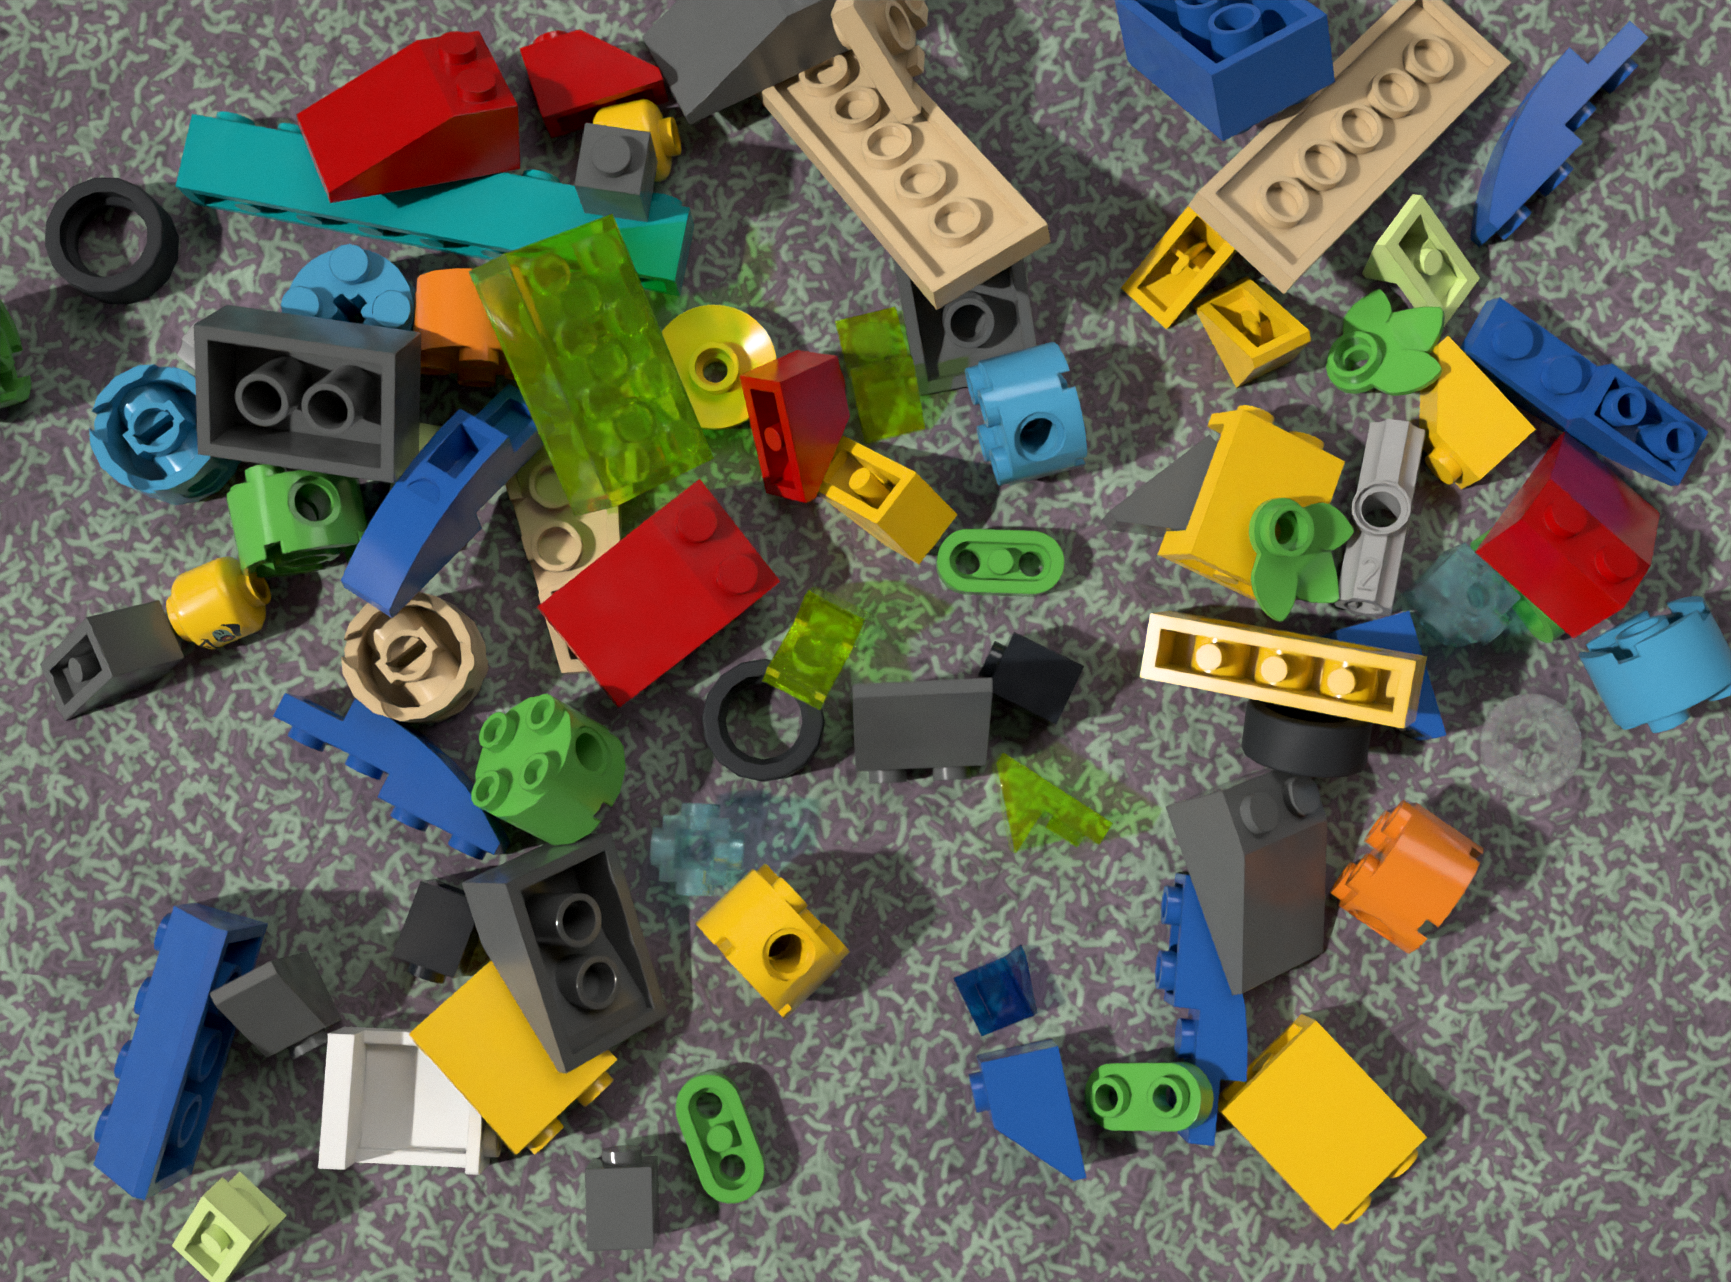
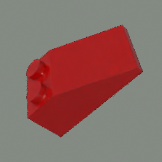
M451 31L442 34L440 37L416 40L296 114L299 129L330 203L520 169L518 104L480 31L466 33Z
M1564 431L1553 442L1475 553L1574 639L1624 609L1651 567L1660 512L1573 436Z
M698 479L542 602L537 608L616 707L620 708L781 581L704 483Z

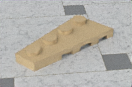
M836 0L830 16L833 19L834 30L839 41L845 48L853 50L897 121L901 122L921 113L922 96L916 88L912 89L913 77L924 73L925 53L919 45L915 46L916 31L927 26L928 7L925 4V0Z
M614 417L560 420L561 428L505 483L520 526L521 539L526 556L531 563L539 590L540 603L544 602L623 539L618 428ZM546 620L561 673L565 675L589 673Z

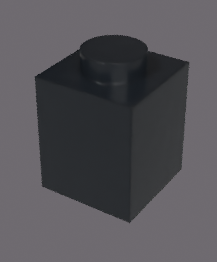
M1014 632L1009 637L1006 645L994 641L978 675L983 678H992V699L1051 727L1057 724L1084 666Z
M436 879L420 881L392 955L410 962L407 969L408 973L439 984H444L447 976L456 978L466 974L480 937L465 891Z

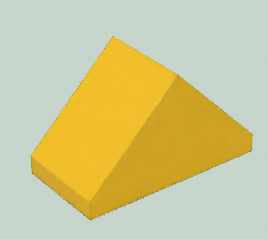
M1187 206L1123 284L1121 289L1167 329L1231 261L1237 251Z
M1248 276L1193 303L1197 315L1236 388L1291 362L1311 342L1310 331Z

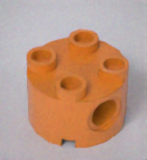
M469 268L434 270L417 278L413 331L421 332V374L447 375L458 373L457 383L462 386L494 387L496 385V375H504L505 378L516 381H538L543 378L545 303L542 284L528 277L491 270V281L473 279L474 269Z
M1402 800L1392 813L1386 810L1381 814L1364 839V842L1373 847L1372 851L1367 853L1357 865L1350 862L1334 882L1330 893L1340 899L1339 907L1405 953L1410 954L1428 939L1417 931L1427 920L1439 927L1462 897L1481 863L1476 858L1483 854V848L1418 803L1409 804Z

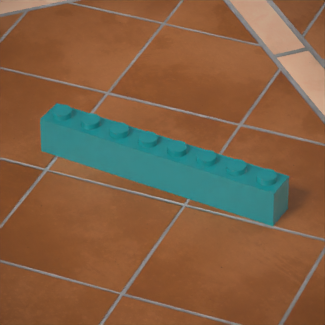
M226 111L217 112L216 118L192 114L175 185L197 206L679 297L681 295L695 226L690 207L682 206L683 203L679 199L662 193L652 194L648 222L585 213L575 186L560 183L558 177L533 169L524 170L522 176L501 172L330 203L298 125L279 123L277 130L255 126V123L245 116Z

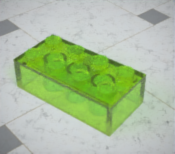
M613 214L505 253L468 271L574 516L613 508L714 459Z

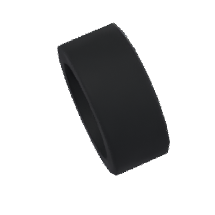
M92 178L72 186L55 202L46 221L45 248L53 268L70 285L86 296L106 304H132L152 296L169 280L178 261L179 235L171 215L140 186L120 178ZM111 207H124L132 210L144 220L147 227V243L140 258L128 270L111 277H102L91 272L82 263L78 253V240L85 224L98 212Z
M769 659L742 662L721 675L707 694L702 715L705 741L717 761L739 777L761 782L787 778L805 767L820 747L825 726L821 698L808 677L787 663ZM762 683L781 686L792 694L800 706L802 716L800 735L793 746L778 757L767 759L751 757L739 750L728 735L726 722L729 705L737 694L751 685Z
M1250 699L1246 707L1241 747L1245 756L1262 766L1276 771L1306 777H1348L1360 773L1366 766L1373 723Z

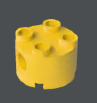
M764 863L757 871L754 869L750 870L695 924L714 945H717L729 962L756 991L786 1020L842 965L841 960L850 951L824 923L821 924L806 908L808 905L796 891Z

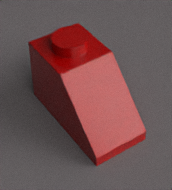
M578 29L569 33L561 30L550 31L537 37L533 44L519 48L541 116L551 139L583 129L585 123L593 124L594 116L603 107L647 99L656 105L668 102L663 78L658 67L583 30Z
M795 350L739 376L766 494L807 503L815 499L850 414L845 394V379L840 369L838 356Z

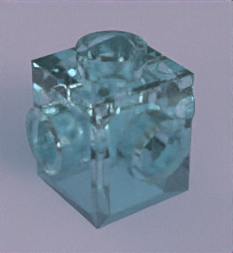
M1465 542L1444 551L1401 594L1422 615L1419 618V622L1424 630L1443 645L1451 643L1455 648L1477 643L1478 641L1484 646L1494 640L1512 621L1506 612L1521 598L1508 585L1509 582L1478 556Z
M682 803L681 815H663V827L653 828L650 851L651 866H660L659 882H676V894L715 896V885H727L731 882V871H743L745 832H734L735 818H720V805ZM697 836L708 838L712 844V854L705 861H697L689 853V844Z

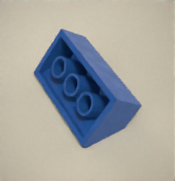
M198 903L174 905L172 913L166 914L162 919L154 940V949L159 951L153 974L144 980L135 999L134 1012L140 1015L132 1040H128L124 1044L116 1060L114 1076L120 1080L114 1100L101 1113L94 1132V1141L100 1143L93 1165L130 1196L147 1200L192 1174L236 1030V1026L215 1006L209 993L254 970L268 923Z

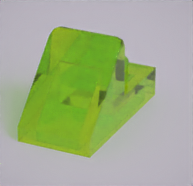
M896 306L835 321V328L864 444L925 430L915 365L912 355H908Z
M817 585L808 589L796 618L769 663L762 681L821 710L865 630L872 613Z
M1004 752L998 754L992 763L1009 851L1011 853H1017L1042 813L1050 817L1045 828L1071 846L1078 849L1083 839L1093 845L1101 844L1113 824L1111 821Z

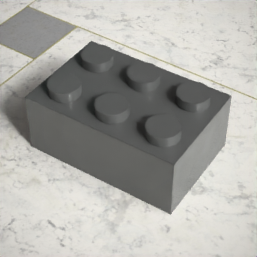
M226 305L194 324L198 455L394 483L418 455L421 332Z

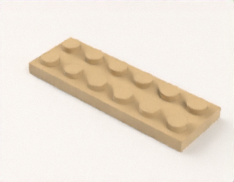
M1398 0L1333 62L1334 83L1310 95L1303 102L1285 108L1197 192L1188 206L1276 288L1285 294L1503 73L1511 62L1443 0Z
M852 49L756 93L755 95L937 310L1050 243L1048 224L914 80H912V89L916 88L922 96L921 113L901 122L897 121Z

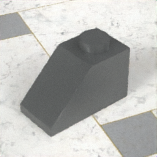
M1209 434L1111 509L1101 521L1108 530L1164 537L1166 531L1186 530L1217 446L1216 441Z
M156 600L86 617L40 665L63 719L67 721L162 678L183 660L184 656L181 651V638L172 627L170 620L167 619L160 601Z
M309 951L272 960L209 993L215 1006L266 1058L288 1049L294 1060L327 1043L328 1035L325 1029L342 1020Z

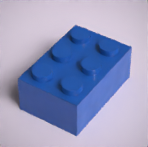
M1115 0L1128 62L1222 141L1247 132L1255 124L1289 106L1303 102L1310 95L1335 82L1327 14L1307 0Z

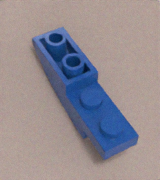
M1631 21L1588 64L1569 47L1528 92L1509 119L1493 149L1483 174L1474 207L1470 239L1478 247L1495 233L1503 240L1509 237L1532 213L1524 203L1536 190L1543 196H1548L1574 169L1565 160L1583 143L1574 132L1597 109L1589 99L1600 87L1608 94H1611L1637 68L1638 64L1630 56L1649 38Z
M1501 297L1486 301L1460 346V349L1485 375L1496 382L1495 386L1511 403L1559 431H1567L1578 442L1604 457L1669 486H1678L1708 434V431L1613 363L1596 366Z
M510 384L500 391L475 417L460 408L412 460L382 502L355 548L341 578L344 588L393 618L482 529L476 512L561 428L557 410Z
M284 694L273 717L292 725L287 735L288 737L320 752L324 751L328 743L349 754L345 765L371 778L380 780L384 772L389 773L377 798L394 805L390 814L391 817L423 832H426L429 824H432L452 834L448 845L479 860H483L487 852L493 855L505 854L510 840L498 817L473 804L471 792L474 783L429 738L406 722L373 713L356 698L346 717H343L303 696Z
M1175 873L1174 886L1166 885L1162 894L1161 922L1162 924L1171 925L1168 951L1159 950L1157 954L1156 989L1165 990L1164 1001L1173 1007L1189 1008L1188 1019L1179 1018L1176 1024L1174 1039L1175 1056L1184 1058V1062L1191 1063L1200 1068L1208 1077L1213 1089V1107L1207 1120L1194 1129L1182 1130L1177 1133L1187 1143L1214 1146L1220 1079L1247 1082L1248 1039L1246 1010L1243 994L1232 995L1190 875ZM1171 1087L1169 1106L1174 1108L1177 1097L1174 1089Z

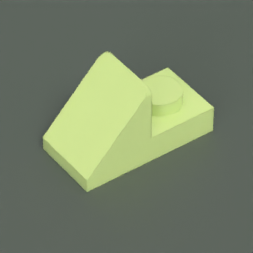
M1412 194L1377 241L1362 272L1364 277L1368 279L1396 283L1414 308L1429 306L1442 308L1445 315L1444 326L1480 279L1423 196Z
M239 1172L229 1182L222 1177L201 1197L172 1244V1247L210 1282H227L287 1215Z

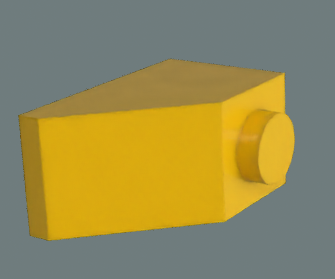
M1447 336L1429 353L1440 364L1443 372L1434 383L1420 390L1419 428L1426 431L1423 449L1428 453L1425 457L1428 468L1442 482L1449 485L1455 482L1462 490L1481 480L1536 429L1460 347Z
M842 436L818 491L819 496L885 546L918 565L937 544L942 534L957 516V513L915 471L845 436Z

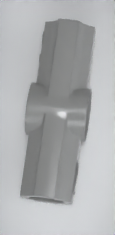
M1386 419L1381 422H1370L1357 492L1352 501L1350 524L1353 527L1354 533L1346 543L1338 584L1339 599L1335 602L1336 607L1343 608L1351 614L1368 617L1391 616L1405 541L1409 533L1411 509L1426 435L1424 429L1417 428L1409 421ZM1375 509H1385L1391 511L1398 520L1387 527H1375L1366 522L1364 516Z

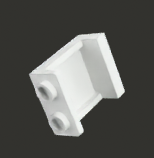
M342 1027L328 1033L318 1169L345 1170L357 1162L465 1168V1174L480 1175L490 1165V1157H499L503 1140L429 1057H426L410 1039L408 1034L412 1030Z

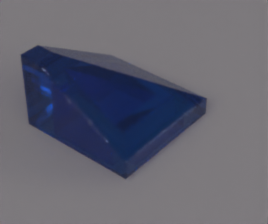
M1022 945L953 978L981 1036L1038 1013L1027 957Z

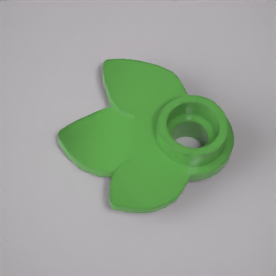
M1377 289L1364 296L1347 312L1343 319V335L1332 344L1328 352L1326 370L1329 379L1336 388L1350 394L1363 393L1376 388L1388 395L1400 396L1428 387L1443 372L1440 364L1429 355L1442 335L1445 320L1443 309L1429 306L1393 312L1388 298L1381 289ZM1368 360L1361 368L1351 371V367L1355 363Z
M1273 498L1260 504L1254 511L1249 524V538L1257 555L1251 572V584L1259 606L1273 620L1284 621L1295 603V598L1310 603H1334L1338 601V579L1331 550H1335L1343 545L1352 536L1354 530L1346 517L1334 506L1321 502L1301 507L1297 502L1288 498ZM1276 522L1279 523L1281 529L1278 540L1275 536Z

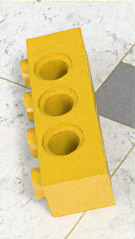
M1170 610L1150 613L1140 677L1404 729L1416 720L1427 656Z

